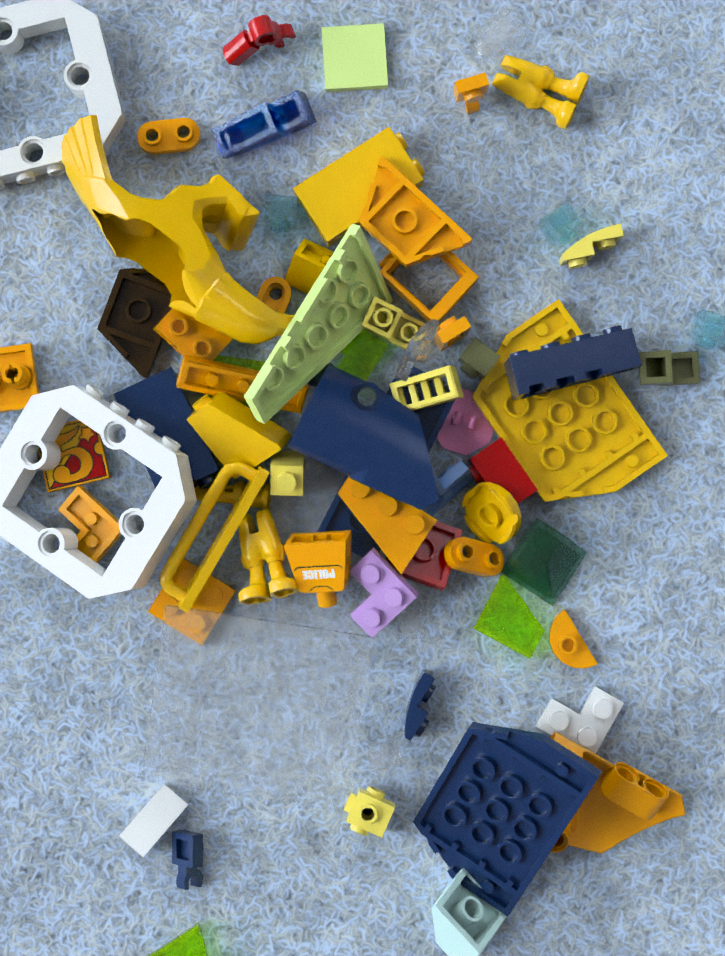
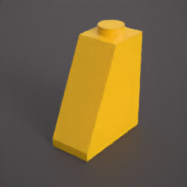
M222 391L211 398L206 394L192 405L195 410L186 419L223 466L230 462L240 461L254 468L282 450L292 436L288 430L271 420H268L265 424L257 421L249 407ZM235 474L232 477L237 479L241 475Z

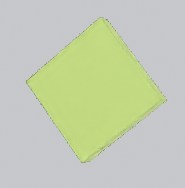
M384 23L321 27L326 92L388 88Z

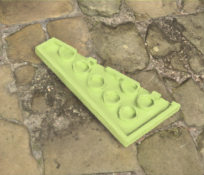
M350 225L244 395L257 421L265 424L365 329L360 325L374 296L390 304L393 302L360 225Z

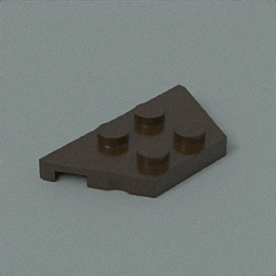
M120 269L97 329L138 373L147 379L150 376L163 338L153 328L172 309L169 307L172 295L166 285L146 269Z

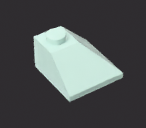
M465 868L457 873L432 906L436 943L448 956L480 955L507 917L461 886V881L467 876L482 889Z

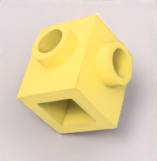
M368 786L367 790L359 787L357 794L350 793L343 810L348 812L346 822L351 824L350 829L361 835L367 836L370 832L382 838L395 810V803L385 799L386 793L375 787ZM365 808H370L373 810V812L366 814L363 812V810Z

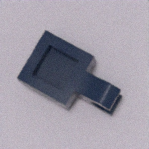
M186 830L172 831V864L178 865L177 888L188 890L189 880L191 886L202 887L203 875L197 869L198 867H203L204 848L203 834Z

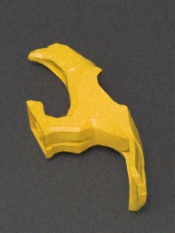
M97 115L80 118L75 126L70 127L67 134L64 135L61 145L62 163L65 166V172L80 200L96 220L116 257L128 258L137 262L162 281L172 295L169 307L190 315L195 320L239 342L258 345L284 333L294 315L283 314L273 310L241 287L226 272L219 255L205 233L214 234L222 247L228 251H241L245 248L260 212L220 174H217L202 186L178 185L163 199L142 198L133 195L114 182L111 177L101 141Z

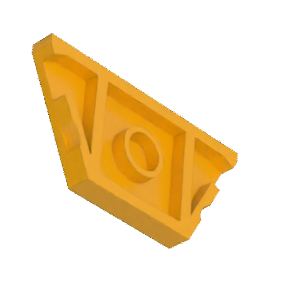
M382 156L379 159L378 169L373 184L371 183L368 200L363 208L359 223L402 265L407 268L466 247L472 243V238L385 157Z

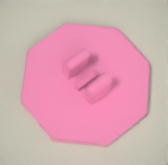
M462 388L464 397L455 400L437 436V440L444 449L468 455L489 444L494 430L471 398L474 392Z

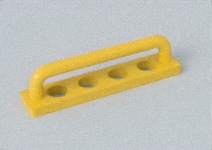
M240 461L224 465L164 565L160 574V584L168 595L179 600V609L186 613L191 609L270 472L261 465H258L256 469ZM235 474L241 475L249 480L186 589L178 586L173 581L176 570L230 478Z

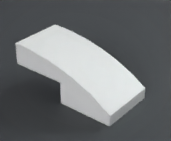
M163 784L119 837L140 856L144 857L188 804Z

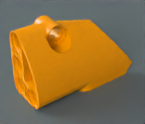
M557 732L551 735V739L602 772L550 852H561L569 845L603 854L621 841L646 828L668 819L685 815L682 794L624 762H617L614 765Z

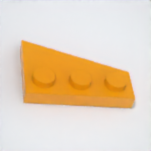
M348 476L337 494L398 572L402 574L437 520L423 510L398 501Z

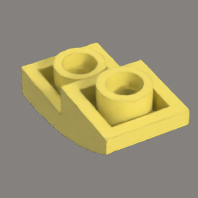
M622 224L600 229L577 241L562 254L559 259L560 266L568 264L569 269L584 267L588 265L587 260H591L595 255L594 246H597L598 251L616 247V242H619L624 236Z
M374 296L360 325L412 354H416L429 325L403 313L402 309Z

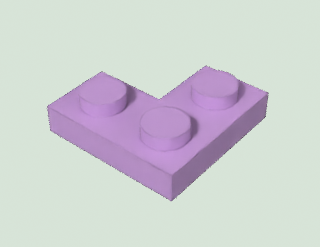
M374 547L349 571L370 593L351 612L350 616L371 638L381 631L419 594Z

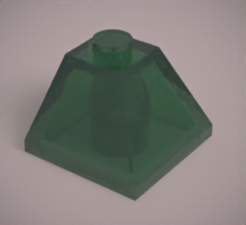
M533 518L504 563L501 573L554 606L587 552L542 520Z

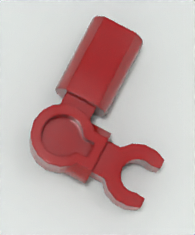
M261 15L249 22V31L243 30L227 43L222 51L229 64L239 66L258 51L260 46L274 44L277 48H283L285 46L283 39H294L296 35L291 24L279 25L271 20L270 16Z

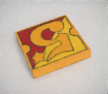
M80 420L65 423L55 440L61 451L60 462L54 469L43 471L47 492L49 493L111 478L101 435ZM39 448V449H38V453H39V458H40V460H41V458H42V450H41V448Z

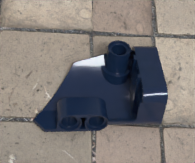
M329 364L301 417L288 448L349 475V478L419 510L439 501L419 415L379 389L376 384L367 382ZM364 389L372 390L376 395L375 403L371 406L362 405L358 401L360 391Z

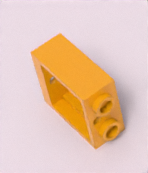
M449 252L438 256L460 279L430 310L392 276L401 263L389 253L379 264V267L382 268L380 272L385 283L434 328L476 284L479 278L454 253Z

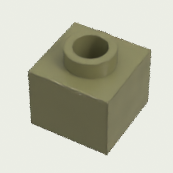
M475 337L458 361L462 364L460 369L470 378L475 380L478 376L484 379L500 356Z

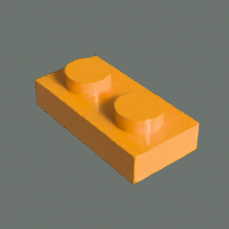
M452 316L438 326L439 329H437L434 342L441 352L467 336L471 325L465 316L458 320L455 316Z

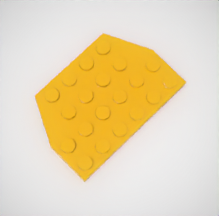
M559 299L505 336L496 352L500 356L499 360L484 379H481L471 397L499 438L502 437L538 489L536 492L543 502L616 492L668 456L613 376L513 401L503 365L508 357H510L509 354L527 349L528 352L540 350V346L559 341L560 345L572 342L571 338L583 335Z

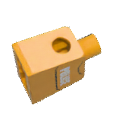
M351 530L295 533L290 535L284 545L298 590L301 593H316L318 606L321 608L335 606L337 604L336 592L345 590L350 580Z

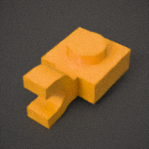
M486 72L454 82L453 93L456 102L465 101L467 114L479 111V100L484 98V94H487L489 82Z

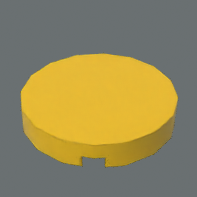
M491 482L479 483L465 494L462 501V508L465 507L466 515H464L465 522L481 540L488 543L494 541L499 542L498 544H504L518 533L521 527V512L518 503L510 492L502 486Z

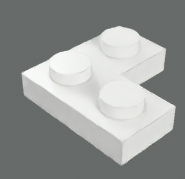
M595 686L580 713L551 698L536 727L550 735L557 732L596 754L624 702Z

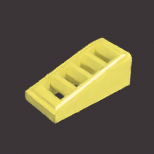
M451 365L389 383L393 398L411 411L464 397L457 369ZM441 377H447L449 393H445ZM430 380H434L438 396H432L429 385ZM418 383L421 384V388L425 399L422 401H420L419 395L416 388V384ZM407 386L412 400V404L408 405L403 391V387Z

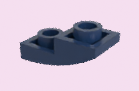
M424 670L412 690L405 715L404 735L410 741L414 735L420 737L429 723V720L426 719L428 712L419 706L421 700L426 703L436 689V686L432 685L435 678Z

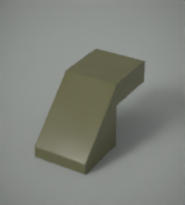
M671 350L638 352L642 364L639 367L640 385L672 386L700 383L698 351L671 353Z

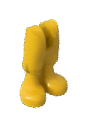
M505 55L500 66L505 71L519 76V79L497 73L492 85L522 102L527 109L538 110L543 108L555 117L556 125L566 130L576 111L577 104H579L590 75L580 72L572 80L560 79L555 77L554 71L547 65L541 66L524 59ZM543 89L554 91L569 101H560L546 95Z
M269 508L256 512L258 532L251 514H246L238 527L242 554L240 560L243 566L250 572L249 586L243 588L238 594L240 604L265 603L272 600L271 596L274 598H284L298 591L295 579L288 577L282 566L285 558V547L281 544L278 530ZM264 561L269 566L271 576L269 584H267L264 574Z

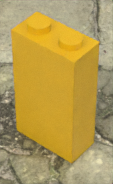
M387 127L293 188L294 196L328 247L342 239L351 224L360 225L359 220L363 208L366 206L371 183L373 184L378 169V162L382 156L418 189L423 186L424 179L422 176L425 175V171L416 158L410 159L405 151L408 149V146L399 132L394 134L391 128Z

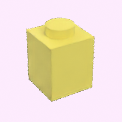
M279 451L272 455L270 464V495L303 496L305 456L295 451Z

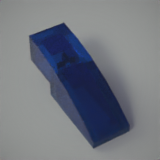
M295 90L272 103L263 102L211 129L222 158L227 159L298 132L316 123L317 120L306 93Z

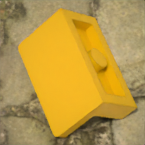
M304 238L293 254L285 280L291 287L308 294L334 252Z

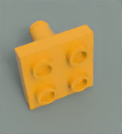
M31 343L0 347V413L23 410L32 395L40 394L34 349Z

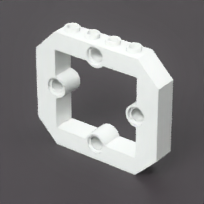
M29 0L1 7L0 35L3 31L12 30L10 38L0 40V52L6 55L19 52L23 47L25 38L68 28L76 60L66 66L64 80L76 97L86 99L89 115H97L101 141L106 156L124 126L126 117L103 27L98 16L72 0ZM82 74L89 75V80L85 84H75L78 76ZM66 134L47 139L29 136L23 139L19 146L0 150V190L5 188L6 183L17 181L18 184L30 183L36 180L35 176L45 173L48 176L64 174L65 166L62 163L61 145ZM43 150V156L39 161H30V155L33 151Z
M87 384L86 387L71 385L32 395L0 448V536L88 599L106 597L144 588L197 501L188 455L179 450L181 445L170 437L163 436L161 438L153 433L155 430L154 426L140 418L137 421L128 416L129 410L115 401H112L110 404L102 398L104 393L90 384ZM70 415L99 433L103 443L108 448L127 452L162 476L144 508H130L121 515L119 530L125 537V540L107 570L77 549L78 538L71 529L47 528L17 507L37 470L50 471L59 464L61 451L55 440ZM122 427H124L126 430V437L121 442L118 433L119 430ZM39 448L42 450L40 461L37 460L36 454ZM140 516L144 521V528L141 532L136 527L137 519ZM56 536L59 538L60 547L58 550H56L54 547V539Z

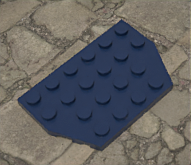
M472 722L413 823L420 833L427 838L435 854L439 853L450 867L447 872L452 879L461 869L465 868L482 889L467 876L461 881V886L508 917L602 771L545 734Z

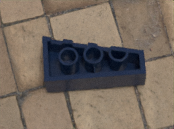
M618 325L602 330L603 335L591 337L590 333L571 338L572 342L560 345L559 341L540 346V350L528 352L527 349L509 354L510 357H508L503 365L513 401L639 368L642 364L632 328L622 330V326Z

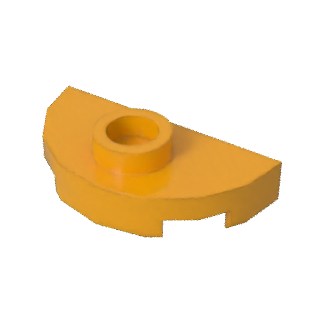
M563 609L554 617L550 627L549 643L552 652L561 662L573 668H589L597 665L596 660L568 613Z

